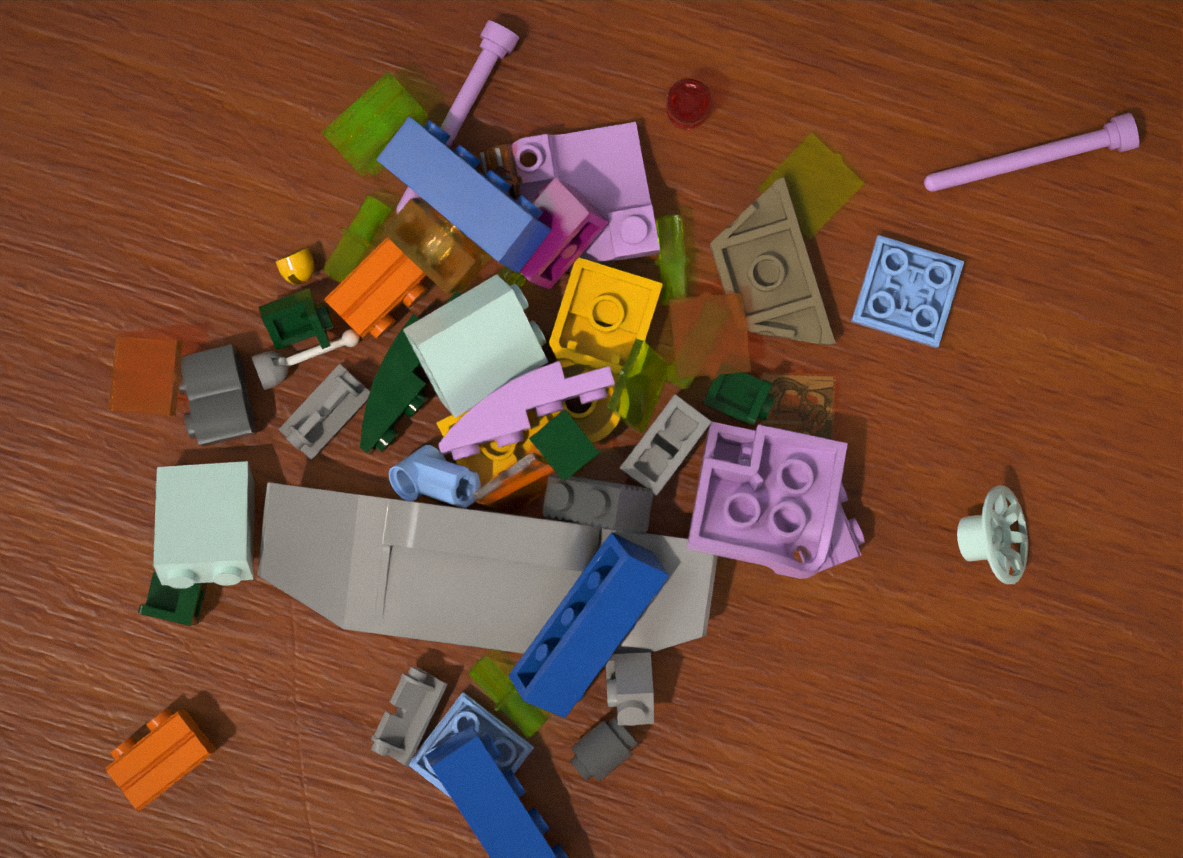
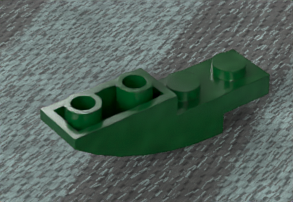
M456 291L447 303L461 296V294ZM414 314L398 333L387 351L374 378L367 399L362 422L360 448L370 455L376 449L383 453L398 436L399 432L394 427L406 414L413 418L428 400V397L423 393L429 386L415 375L423 367L403 331L404 328L420 320Z

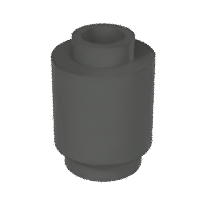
M615 716L609 722L601 721L571 747L575 756L570 759V762L586 781L594 777L598 782H601L633 755L631 750L639 743L625 725H618L617 716Z

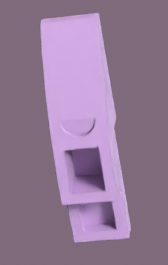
M559 361L535 369L510 381L476 404L450 429L438 444L441 454L444 455L452 452L453 459L458 460L479 454V444L496 440L499 448L525 440L523 432L531 430L527 415L528 411L535 410L537 417L564 410L562 402L580 397L581 404H586L608 397L606 389L615 385L610 366L565 379Z

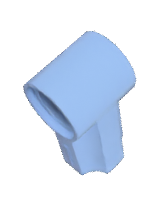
M424 445L390 468L388 473L389 481L394 491L402 499L410 502L424 495L465 509L476 501L477 491L481 487L478 472L447 462L441 452L431 445Z

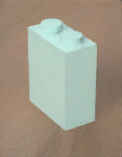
M497 274L403 329L439 400L455 418L473 408L489 394L510 381L548 363L541 346L546 344V339L535 321L531 320L529 322L523 311L529 307L524 294L516 284L509 286Z
M248 461L157 467L153 566L162 585H168L173 588H189L194 583L214 582L219 585L230 586L238 584L241 580H253L255 481Z

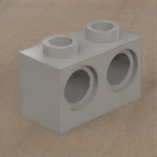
M674 395L622 464L620 470L642 487L652 489L653 495L657 496L710 425L711 421L681 398Z

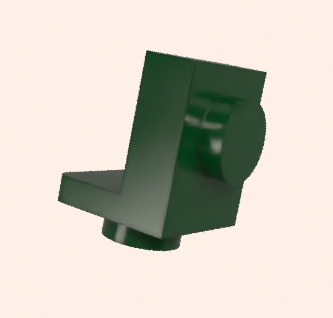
M310 288L259 306L262 321L276 350L313 336L317 337L322 349L331 346L327 330L334 328L330 313L325 302L316 304Z
M721 362L702 404L752 426L757 418L766 420L776 396L769 393L772 382L765 379L762 381Z

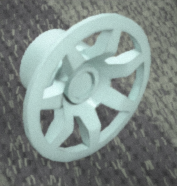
M997 485L988 492L982 515L965 516L959 521L957 530L958 545L965 560H988L995 576L1002 583L1015 584L1023 576L1027 563L1028 534L1026 521L1014 493L1006 486ZM1006 498H1007V499L1009 500V502H1010V506H1009V507H1008ZM1018 520L1020 532L1011 531L1010 525ZM1011 543H1020V554L1011 548ZM1010 566L1014 570L1012 575H1009Z

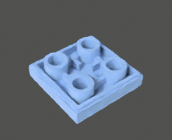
M878 235L851 322L938 348L964 261Z
M464 691L416 752L409 764L411 768L448 796V792L430 767L425 755L472 725L479 737L486 732L488 733L502 755L495 762L503 774L509 770H512L515 774L535 747Z

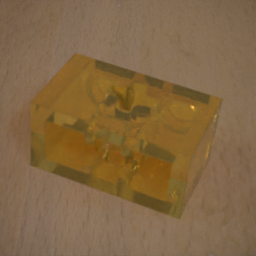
M421 197L411 198L383 231L447 295L465 290L492 259L484 249Z

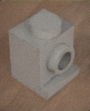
M651 652L612 654L606 664L608 707H617L618 725L654 724Z

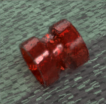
M682 79L669 89L665 103V114L675 128L683 131L694 130L706 121L711 107V94L708 88L701 81Z

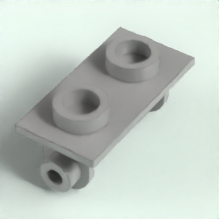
M339 363L278 430L286 436V439L294 447L301 450L312 460L367 401L370 391Z
M410 666L407 674L402 673L401 680L390 700V703L398 707L395 714L385 711L375 734L371 737V740L374 741L371 750L385 757L389 755L408 767L448 684L419 667L414 668Z

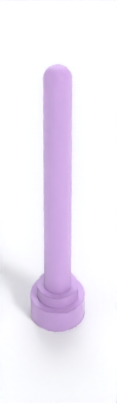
M488 20L480 34V38L483 40L479 47L483 50L440 127L451 136L446 142L449 146L454 141L498 58L503 60L506 53L511 54L519 40V36L496 22ZM407 187L396 209L397 215L402 219L411 218L422 199L409 187Z
M1131 113L1112 117L1111 122L1104 124L1101 130L929 174L924 180V186L927 190L934 192L1107 146L1109 150L1128 151L1139 147L1138 129Z

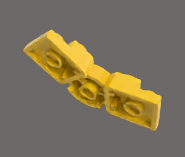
M578 257L574 262L549 346L557 359L556 362L560 361L565 379L610 366L615 385L606 389L608 397L592 402L591 407L581 414L571 412L567 408L565 401L562 402L564 410L568 412L589 440L596 444L609 436L620 421L624 408V394L620 380L636 371L663 283ZM469 410L456 418L450 415L436 423L443 437ZM535 410L528 411L527 415L531 430L523 432L525 440L499 448L496 440L479 444V454L456 460L458 465L478 472L481 487L476 494L478 504L551 467L529 438L562 411L537 417Z

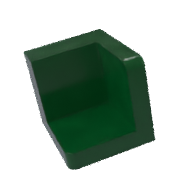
M563 410L529 438L562 480H567L600 454L566 410Z
M154 570L146 603L140 604L138 614L187 626L197 625L208 583H194L189 588H173L168 585H162Z

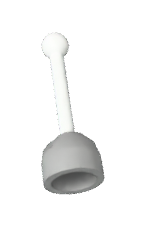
M349 329L343 333L342 337L330 341L331 346L322 349L319 345L287 358L277 352L267 351L252 356V360L262 386L266 390L284 381L289 366L344 345L354 347L359 343L360 336L355 330Z

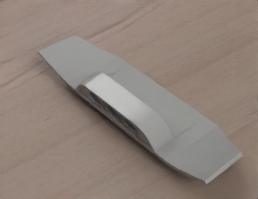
M267 482L257 575L342 629L525 653L610 533L613 532L652 551L669 574L660 592L652 598L637 619L633 629L626 634L612 654L652 653L707 635L718 556L686 549L688 539L613 531L574 523Z

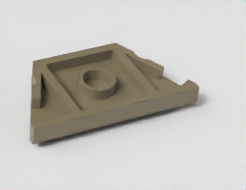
M784 177L779 178L709 244L736 331L829 346L835 343L785 179Z

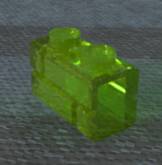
M387 72L321 133L361 177L368 171L374 176L385 168L376 159L407 118L410 116L424 126L422 122L427 118L424 109L403 86Z

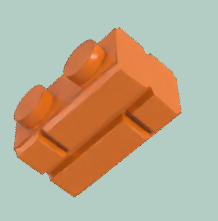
M388 236L324 300L365 341L371 335L379 339L396 322L391 315L403 304L408 308L412 307L427 292L428 288L424 283L429 277Z
M168 708L146 724L151 731L139 742L130 737L110 753L115 761L105 768L106 772L117 786L122 789L124 795L138 811L148 806L217 751L184 708L174 714Z

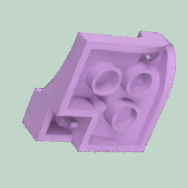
M636 122L560 135L543 134L525 137L517 140L510 146L506 156L507 170L511 172L508 173L512 177V181L509 180L510 185L513 184L516 201L523 195L533 203L537 192L546 184L551 183L556 177L576 187L609 221L608 225L579 256L580 258L608 265L614 264L615 261L659 254L660 247ZM526 152L534 153L537 156V163L532 167H525L520 163L521 156ZM574 263L570 266V268L567 271H572Z
M711 421L706 436L686 549L760 564L771 568L775 574L805 579L814 576L821 569L828 554L848 443L763 425H757L756 431ZM795 551H803L808 555L809 561L805 563L798 562L794 558L793 553Z

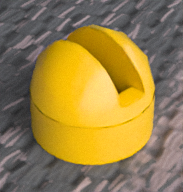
M309 248L275 262L285 281L293 285L308 282L315 271L314 260Z

